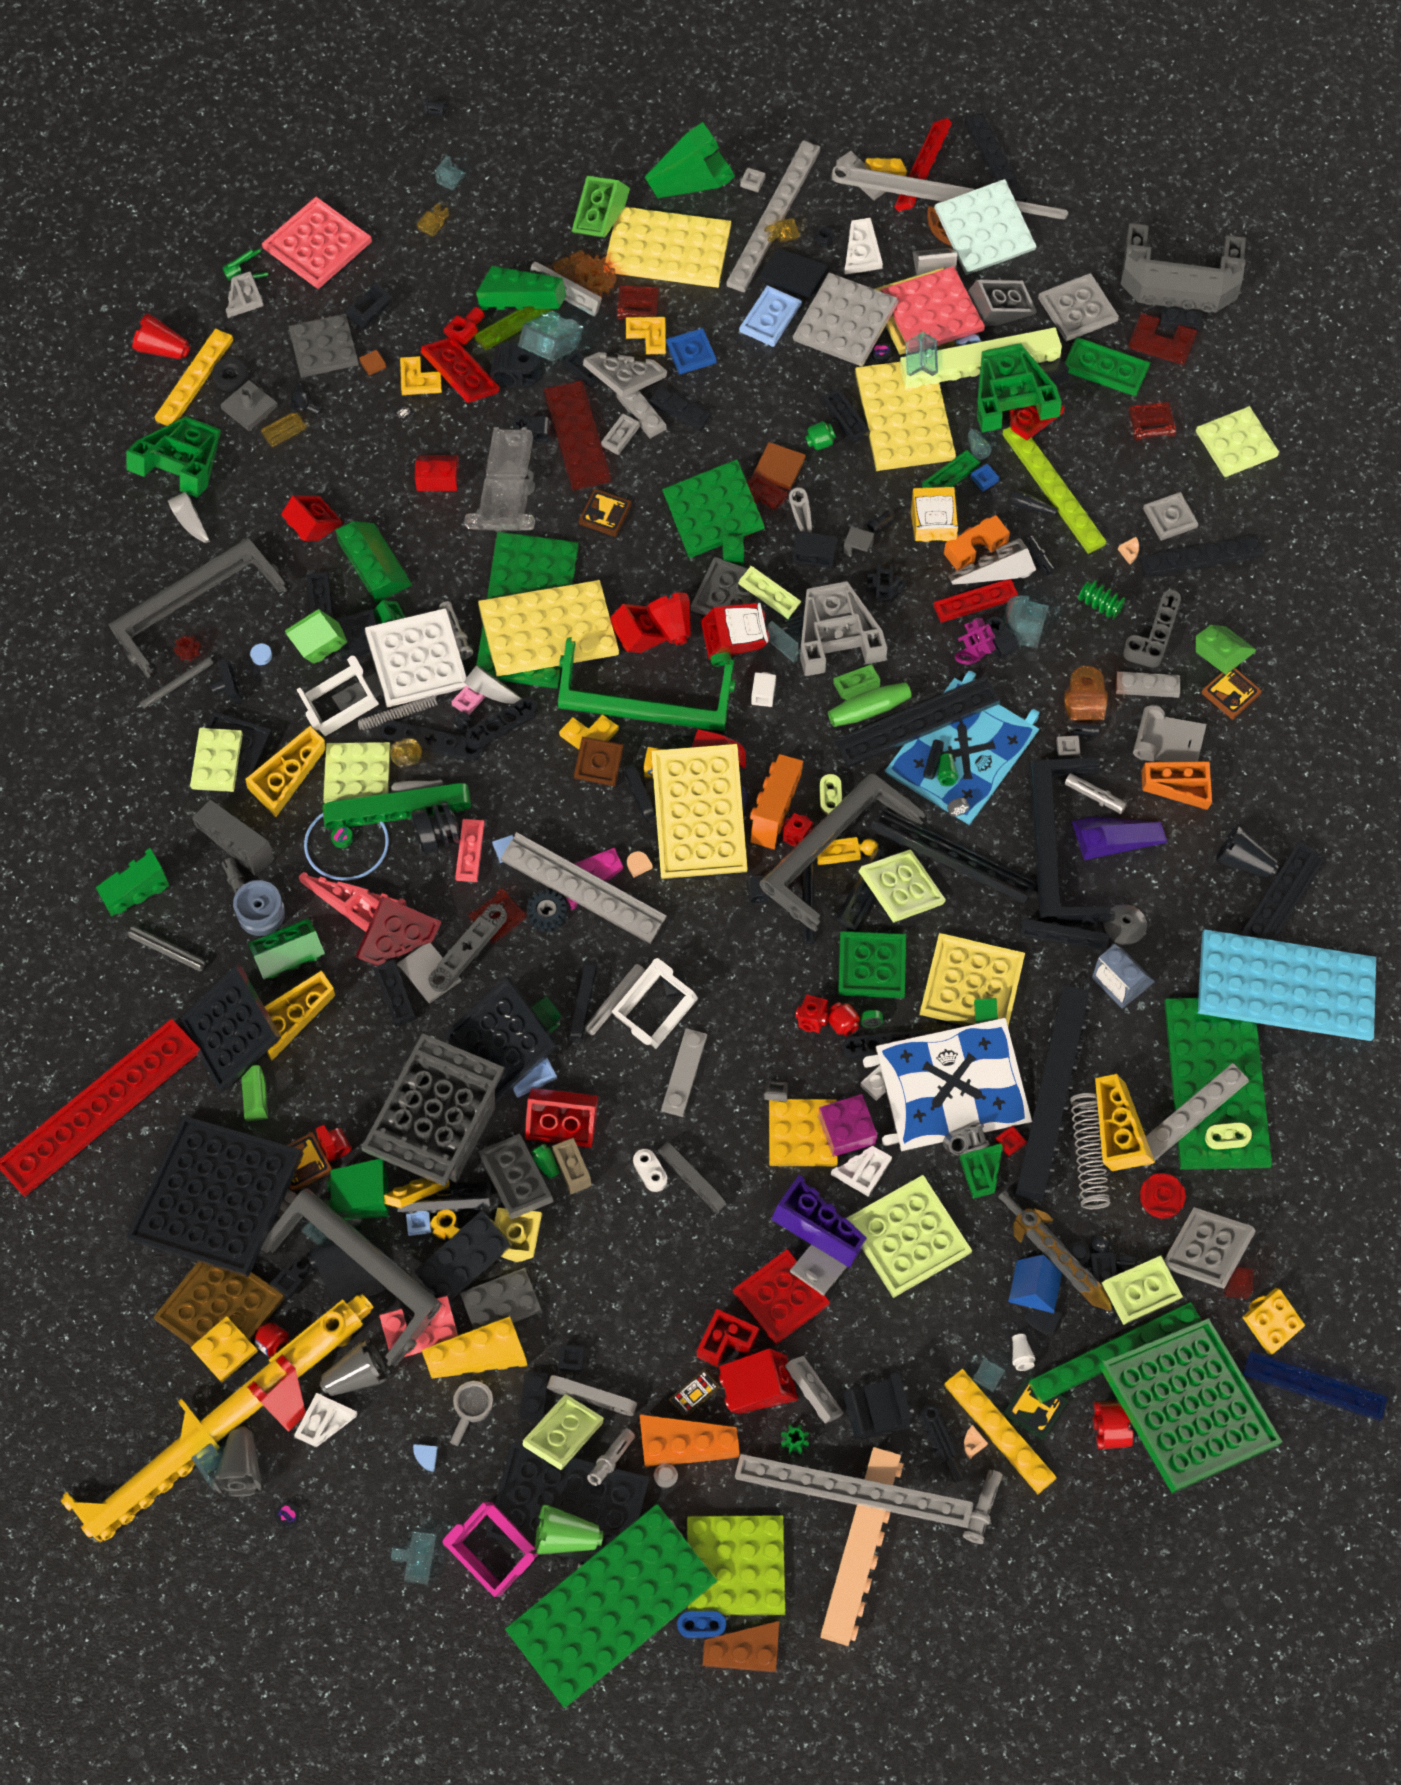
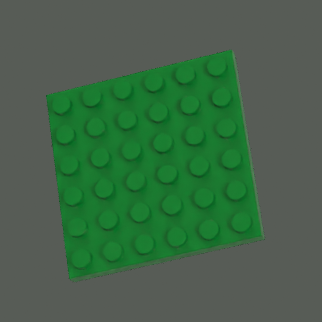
M1209 1319L1104 1361L1099 1365L1171 1493L1186 1488L1282 1443V1440Z

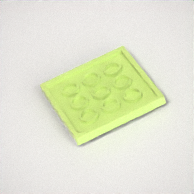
M924 1175L846 1218L867 1237L862 1249L893 1298L972 1252Z

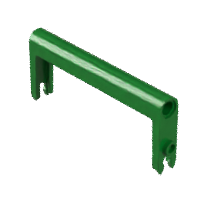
M567 637L564 655H561L559 667L562 668L558 698L559 709L720 732L725 731L730 692H734L736 679H732L734 660H730V663L725 664L718 710L572 689L576 642L572 641V637Z

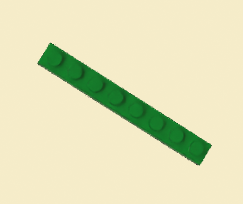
M1190 1302L1030 1380L1029 1385L1041 1404L1102 1374L1099 1368L1102 1362L1192 1326L1202 1320Z

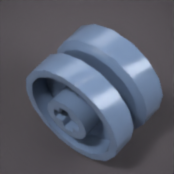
M263 880L248 882L237 890L233 899V908L241 927L247 933L255 936H266L275 932L282 925L285 919V907L279 891L274 885Z

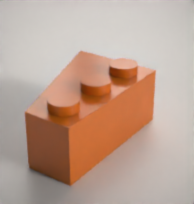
M1150 762L1144 764L1141 770L1143 791L1202 809H1209L1212 804L1210 762Z

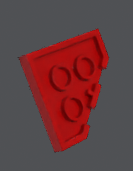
M1035 405L1008 410L1011 430L1026 441L1058 418L1040 420ZM1061 405L1060 415L1064 413L1065 407Z

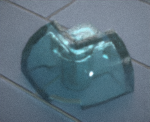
M1014 596L1007 602L1002 620L1010 632L1017 638L1020 645L1037 649L1049 606L1029 601V596Z

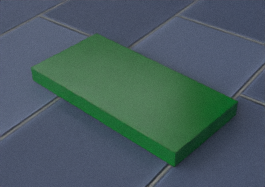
M1076 337L1064 362L1069 367L1068 373L1135 397L1150 367V362Z

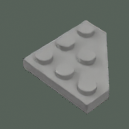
M598 352L584 358L583 365L621 397L653 384L667 375V370L656 361L646 359V362L634 361V357L618 355V358L607 357V353Z

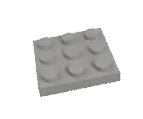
M1091 273L1039 293L1038 299L1065 341L1072 340L1118 321V314Z
M1194 1207L1164 1262L1168 1270L1224 1289L1256 1231L1253 1226Z

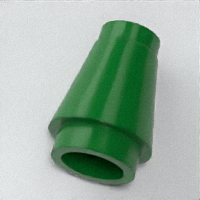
M948 753L940 756L937 779L942 786H953L958 779L953 756Z
M546 1144L539 1146L530 1153L535 1164L548 1179L560 1173L552 1150Z

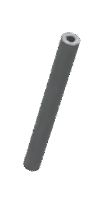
M208 657L140 701L141 707L143 709L147 708L213 665L214 663L211 658Z

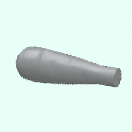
M442 780L395 782L391 786V791L395 793L443 786Z

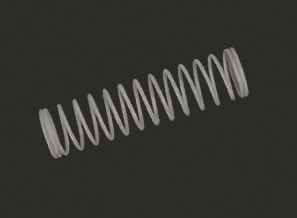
M1081 1093L1070 1098V1103L1074 1106L1071 1112L1075 1114L1072 1120L1075 1122L1073 1129L1076 1131L1074 1137L1077 1139L1075 1146L1078 1148L1076 1154L1079 1156L1076 1162L1080 1165L1077 1170L1081 1173L1078 1176V1179L1081 1181L1079 1188L1083 1190L1080 1193V1196L1083 1198L1081 1206L1086 1209H1100L1110 1205L1109 1195L1082 1196V1193L1085 1191L1104 1192L1109 1187L1103 1185L1092 1186L1086 1189L1081 1187L1083 1183L1101 1184L1108 1181L1105 1177H1094L1086 1180L1080 1178L1083 1174L1095 1176L1107 1172V1170L1102 1168L1090 1169L1084 1172L1080 1171L1081 1166L1099 1167L1105 1165L1104 1163L1086 1165L1093 1162H1103V1160L1079 1162L1081 1157L1087 1159L1102 1157V1155L1086 1156L1089 1154H1102L1100 1151L1089 1152L1083 1155L1078 1154L1079 1149H1102L1101 1147L1084 1148L1092 1145H1101V1143H1091L1081 1147L1077 1145L1078 1141L1096 1142L1101 1140V1138L1084 1140L1088 1137H1100V1135L1076 1137L1078 1132L1085 1134L1100 1132V1130L1082 1131L1091 1128L1100 1129L1099 1126L1085 1127L1080 1130L1075 1128L1077 1124H1099V1121L1095 1123H1080L1088 1120H1099V1118H1087L1078 1122L1074 1120L1075 1116L1093 1117L1098 1115V1113L1081 1115L1085 1112H1098L1095 1109L1084 1110L1078 1113L1074 1112L1075 1107L1081 1109L1098 1107L1097 1094ZM1083 1097H1093V1098H1096V1099L1093 1100V1101H1087V1102H1075V1101H1073V1100H1075V1099L1083 1098ZM1091 1171H1104L1101 1173H1088ZM1105 1179L1104 1181L1089 1182L1090 1180ZM1093 1188H1106L1103 1190H1090ZM1091 1201H1106V1203L1098 1205L1085 1204Z

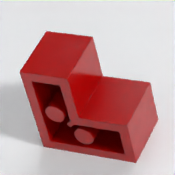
M716 1309L697 1349V1358L718 1367L728 1347L749 1356L759 1336V1328Z

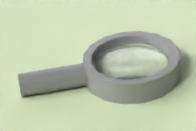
M466 1382L455 1392L453 1399L454 1408L461 1419L450 1441L453 1445L459 1446L469 1422L481 1421L488 1417L492 1411L494 1404L492 1392L482 1382Z

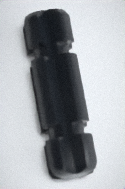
M937 739L932 743L923 772V777L930 780L935 777L944 748V742Z

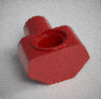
M474 307L465 318L456 315L444 328V333L449 338L454 337L460 345L467 344L478 332L476 325L485 315L481 309Z

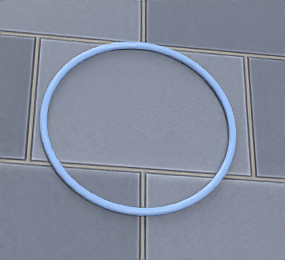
M323 813L311 823L307 830L304 849L309 863L317 872L334 880L347 881L366 876L381 864L388 850V832L385 824L380 822L385 833L386 842L384 852L379 861L371 869L360 875L336 877L321 871L312 862L308 853L307 843L310 831L315 823L323 817Z

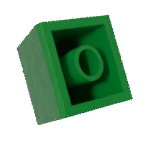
M382 1159L330 1170L331 1178H327V1191L331 1192V1200H327V1205L344 1220L389 1217V1205L384 1202V1195L388 1193V1173Z

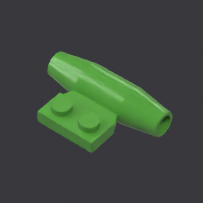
M871 664L833 678V683L841 698L847 701L829 710L828 716L833 727L861 722L890 711L912 697L911 691L906 682L880 687V678Z

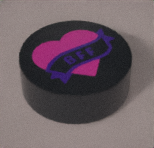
M883 342L876 343L871 351L873 360L883 363L890 359V346Z
M291 1503L281 1504L275 1511V1520L282 1528H292L299 1521L300 1513L297 1507Z

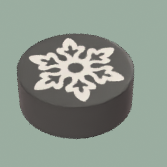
M957 798L947 806L949 814L953 817L966 813L970 808L965 798Z

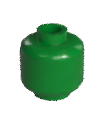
M825 421L808 427V435L805 436L809 447L813 446L817 451L833 445V439L836 438L831 424H827Z

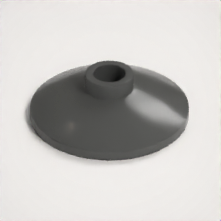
M1127 904L1116 905L1111 908V911H1115V915L1111 916L1114 917V921L1103 922L1105 933L1110 934L1109 938L1122 945H1131L1140 941L1147 929V921L1144 914L1138 908ZM1127 919L1130 923L1125 924L1122 920Z

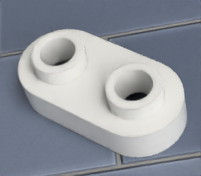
M648 1149L637 1151L633 1157V1163L644 1184L653 1192L663 1190L667 1185V1175L655 1154ZM642 1157H647L649 1160L647 1162H642L640 1159ZM657 1175L660 1177V1179L658 1181H653L652 1177Z

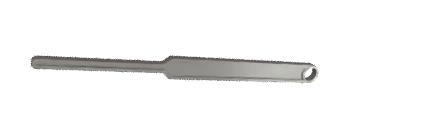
M837 165L832 171V178L837 183L941 202L975 190L845 165ZM843 171L846 173V176L838 177L835 172ZM1015 201L1020 212L1058 219H1066L1068 211L1064 209Z

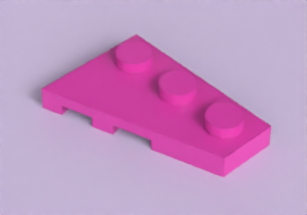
M615 848L574 863L576 866L605 882H608L623 869ZM565 897L572 911L577 907L578 903Z

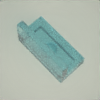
M922 332L906 342L907 375L912 376L921 370L931 376L938 373L937 340Z
M210 1444L191 1458L207 1483L215 1490L209 1472L218 1467L221 1456L215 1447Z

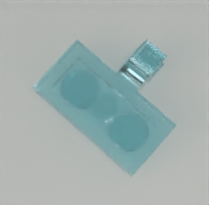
M413 1531L409 1550L392 1548V1561L407 1562L404 1581L429 1584L437 1538L435 1534Z

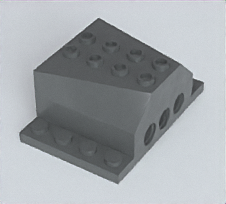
M422 1033L362 1145V1151L443 1186H446L449 1179L457 1184L495 1110V1088L504 1073V1067Z

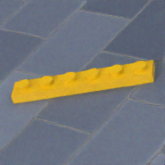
M217 329L213 331L154 416L156 422L167 426L181 418L213 371L215 364L220 361L233 342L232 335Z
M963 1369L944 1384L947 1390L1037 1494L1041 1493L1056 1480L1057 1477Z

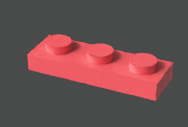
M463 819L456 881L478 882L485 826L484 820Z

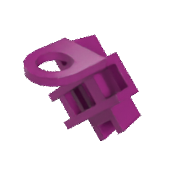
M982 618L964 624L968 634L958 638V641L963 640L967 648L955 654L957 662L973 664L980 661L985 654H990L996 649L992 640L996 637L990 625H985ZM970 636H972V638H973V640H974V642H975L974 645L972 644V642H971V640H970V638H969ZM960 657H967L970 660H964Z

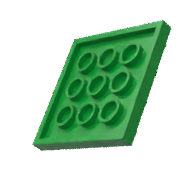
M737 459L662 489L689 558L722 546L723 536L743 535L745 537L765 529Z

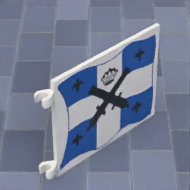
M1006 1018L876 1046L878 1055L868 1056L863 1059V1064L866 1068L880 1064L897 1133L885 1135L882 1138L884 1146L899 1143L901 1151L941 1143L948 1133L975 1123H983L984 1127L982 1129L985 1133L1008 1128L1012 1125L1017 1126L1032 1122Z

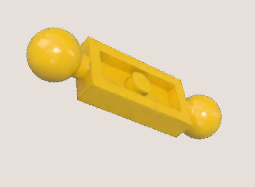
M857 837L834 840L817 857L818 865L860 860L861 852L871 856L873 851L878 849V844L873 839H865L862 844H858Z

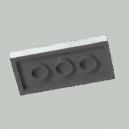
M520 1134L478 1151L511 1220L553 1202L552 1195Z

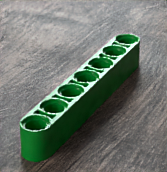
M458 783L327 802L322 806L324 826L327 829H335L338 826L354 827L412 818V811L425 808L430 816L433 815V804H436L439 813L442 812L440 802L443 801L447 802L453 812L464 811L471 807L469 787L467 784Z

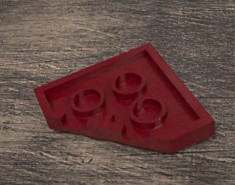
M382 896L355 957L376 966L383 964L386 960L395 956L399 957L418 946L433 942L442 921Z

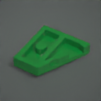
M1002 1144L967 1152L959 1156L973 1199L995 1193Z

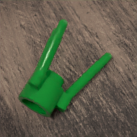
M251 249L233 262L223 266L222 268L228 281H231L232 277L241 274L242 271L239 265L261 252V249L256 251ZM265 272L252 274L253 279L268 276L269 273Z

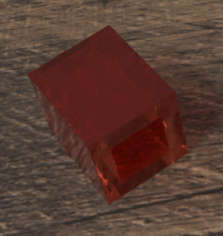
M1236 1267L1225 1286V1297L1248 1299L1253 1291V1269Z

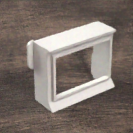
M350 656L347 659L350 667L310 691L304 693L301 688L297 689L308 709L306 716L315 730H320L324 736L329 735L379 705L362 676L363 669L355 656ZM356 675L368 696L323 722L312 701Z
M657 958L653 960V963L613 1009L612 1013L632 1029L631 1032L644 1044H651L657 1049L697 1001L698 997L691 989L673 976V970ZM661 975L686 996L652 1037H650L628 1020L626 1016Z

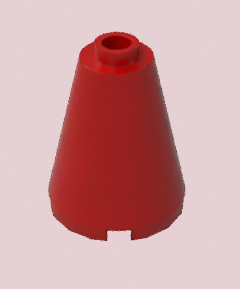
M148 313L144 315L140 322L142 326L139 330H136L133 339V350L180 360L188 356L190 346H188L186 339L153 315Z

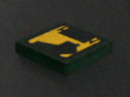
M1028 1374L1003 1415L1044 1441L1068 1403V1400L1059 1394L1040 1404L1029 1385V1381L1034 1378Z

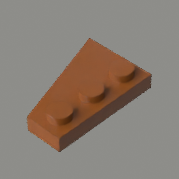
M779 1621L706 1639L704 1642L703 1666L776 1672Z

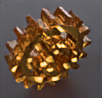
M588 255L587 261L582 258L581 265H576L574 283L579 284V286L594 294L598 293L602 297L603 291L608 294L610 288H614L616 269L611 268L612 262H605L606 257L600 260L598 255L595 256V259Z

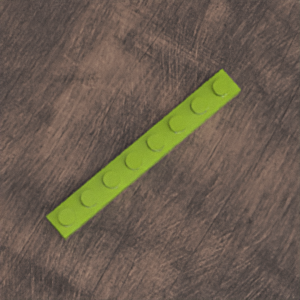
M1011 427L1004 429L1002 435L1053 506L1058 508V513L1086 552L1089 554L1105 546L1106 540L1034 440L1030 438L1026 441L1013 432Z

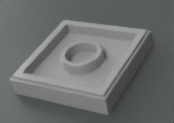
M1181 492L1145 504L1143 507L1160 540L1198 527V522Z

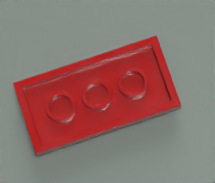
M454 337L422 346L421 353L467 403L499 392L500 387Z

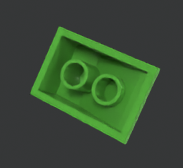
M587 176L572 232L605 238L623 211L630 188L619 180Z

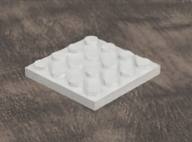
M446 608L365 628L387 707L412 702L425 697L428 698L429 696L432 697L435 694L440 695L461 690L467 686L464 683L466 674Z

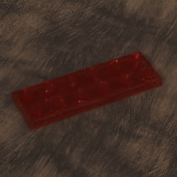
M583 381L544 389L572 491L611 482L610 472Z

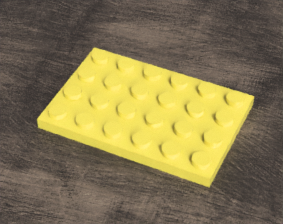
M624 207L613 225L604 272L719 288L731 221Z
M900 362L857 367L855 369L866 425L870 430L869 439L876 471L947 462L956 458L939 383L905 389L900 371Z
M600 580L481 600L478 603L496 677L559 666L560 657L565 652L567 637H572V641L576 642L574 663L619 654Z
M737 744L652 751L661 879L747 872Z

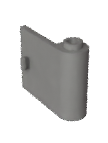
M1147 706L1143 711L1133 754L1139 759L1152 762H1198L1206 724L1165 717V712L1160 706Z

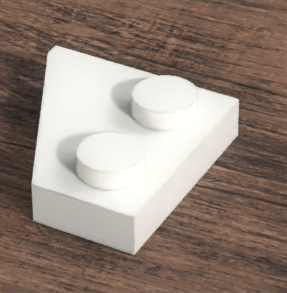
M871 1146L863 1151L861 1155L854 1156L839 1168H834L831 1175L869 1197L891 1162L892 1157Z
M316 1393L294 1436L312 1446L318 1447L356 1418L358 1413Z

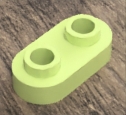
M833 774L825 775L820 781V808L825 815H828L842 801L841 780ZM827 786H833L834 788L828 789ZM828 805H834V808H828Z
M1243 1123L1213 1125L1207 1130L1205 1141L1213 1149L1244 1147L1249 1143L1252 1132ZM1235 1134H1240L1242 1139H1237ZM1213 1136H1218L1220 1141L1213 1140Z

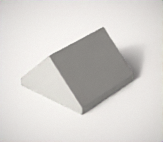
M952 248L913 251L917 276L952 266L956 270L957 252Z

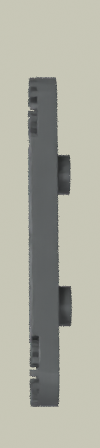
M491 904L490 907H487L485 912L476 919L438 963L435 970L429 974L428 981L434 991L443 992L447 990L506 922L507 913L503 906ZM495 911H499L502 914L497 920L490 918V915ZM471 944V947H472L471 950H469V949L465 950V949H464V947H463L464 945L469 946V945ZM444 976L446 980L443 984L437 985L434 983L437 977Z

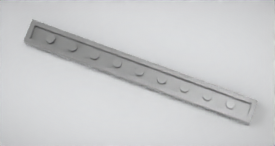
M802 141L727 280V287L745 293L820 152V146Z
M740 1454L735 1474L736 1480L965 1528L969 1527L973 1503L970 1501Z

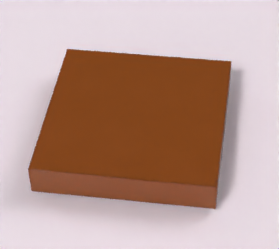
M768 442L753 477L791 490L806 459V455Z

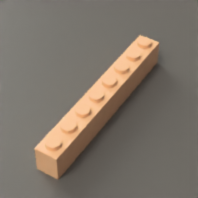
M873 1447L864 1480L894 1486L895 1476L900 1478L904 1465L899 1463L901 1455ZM857 1505L820 1638L849 1646L850 1640L855 1641L859 1626L854 1624L856 1617H862L865 1602H861L863 1592H869L872 1579L867 1577L870 1569L875 1570L878 1555H874L876 1545L880 1547L882 1545L885 1532L880 1530L883 1522L888 1523L889 1511Z

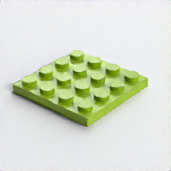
M783 1516L687 1517L688 1544L718 1581L688 1606V1612L716 1611L723 1616L785 1615Z

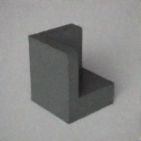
M851 526L844 542V554L851 556L854 548L867 552L869 547L873 545L874 533Z

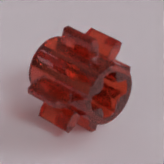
M183 635L179 641H175L177 647L174 648L176 655L180 656L181 661L184 659L192 661L196 656H199L197 649H200L201 646L198 641L195 642L193 635L191 637Z

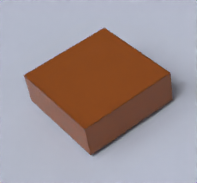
M377 350L359 358L360 363L369 376L386 368V364Z

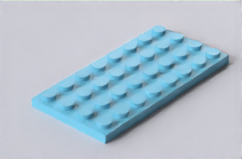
M1204 929L1201 943L1198 1014L1372 1041L1374 1038L1376 957Z

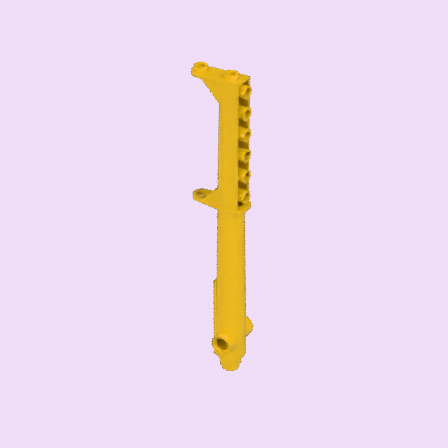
M363 1294L357 1295L348 1303L342 1299L269 1359L270 1363L201 1421H199L181 1398L178 1400V1403L184 1409L185 1415L181 1436L101 1504L77 1503L68 1492L63 1494L61 1502L69 1511L71 1509L74 1510L84 1524L81 1526V1529L89 1538L93 1536L99 1542L110 1539L116 1533L115 1530L122 1524L126 1525L131 1522L135 1517L134 1514L141 1509L149 1507L154 1502V1498L160 1493L170 1490L173 1482L179 1477L188 1475L196 1463L206 1460L211 1455L213 1449L219 1450L221 1447L218 1445V1441L264 1406L247 1386L255 1381L265 1393L268 1392L286 1375V1372L275 1361L283 1354L296 1368L297 1377L299 1378L336 1347L347 1345L352 1338V1334L363 1326L361 1320L374 1307Z

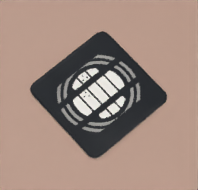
M402 404L393 412L402 421H405L414 413L406 404Z

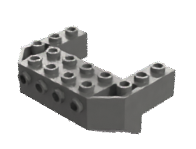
M1129 223L1121 285L1138 303L1218 312L1238 299L1246 261L1244 259L1245 237L1226 235L1219 268L1150 260L1151 247H1146L1149 226Z

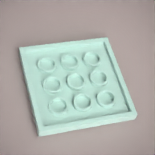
M1005 179L938 203L934 207L953 249L957 252V258L965 275L1028 253L1036 248L1035 242Z

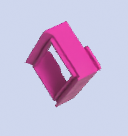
M492 1501L483 1502L463 1526L461 1524L456 1525L443 1539V1545L459 1559L494 1597L502 1596L517 1577L539 1555L536 1554L535 1545ZM486 1515L526 1554L502 1582L463 1543Z

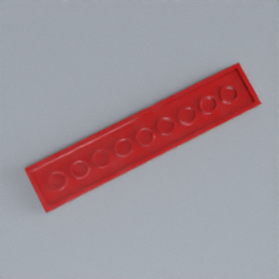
M170 1019L1 1157L0 1170L24 1197L27 1196L198 1055L200 1048L173 1019Z

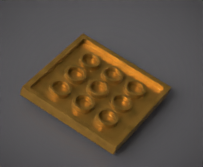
M197 1262L153 1318L192 1347L227 1316L251 1342L255 1337L257 1329L267 1322L285 1298L283 1294L252 1272L249 1277H245Z

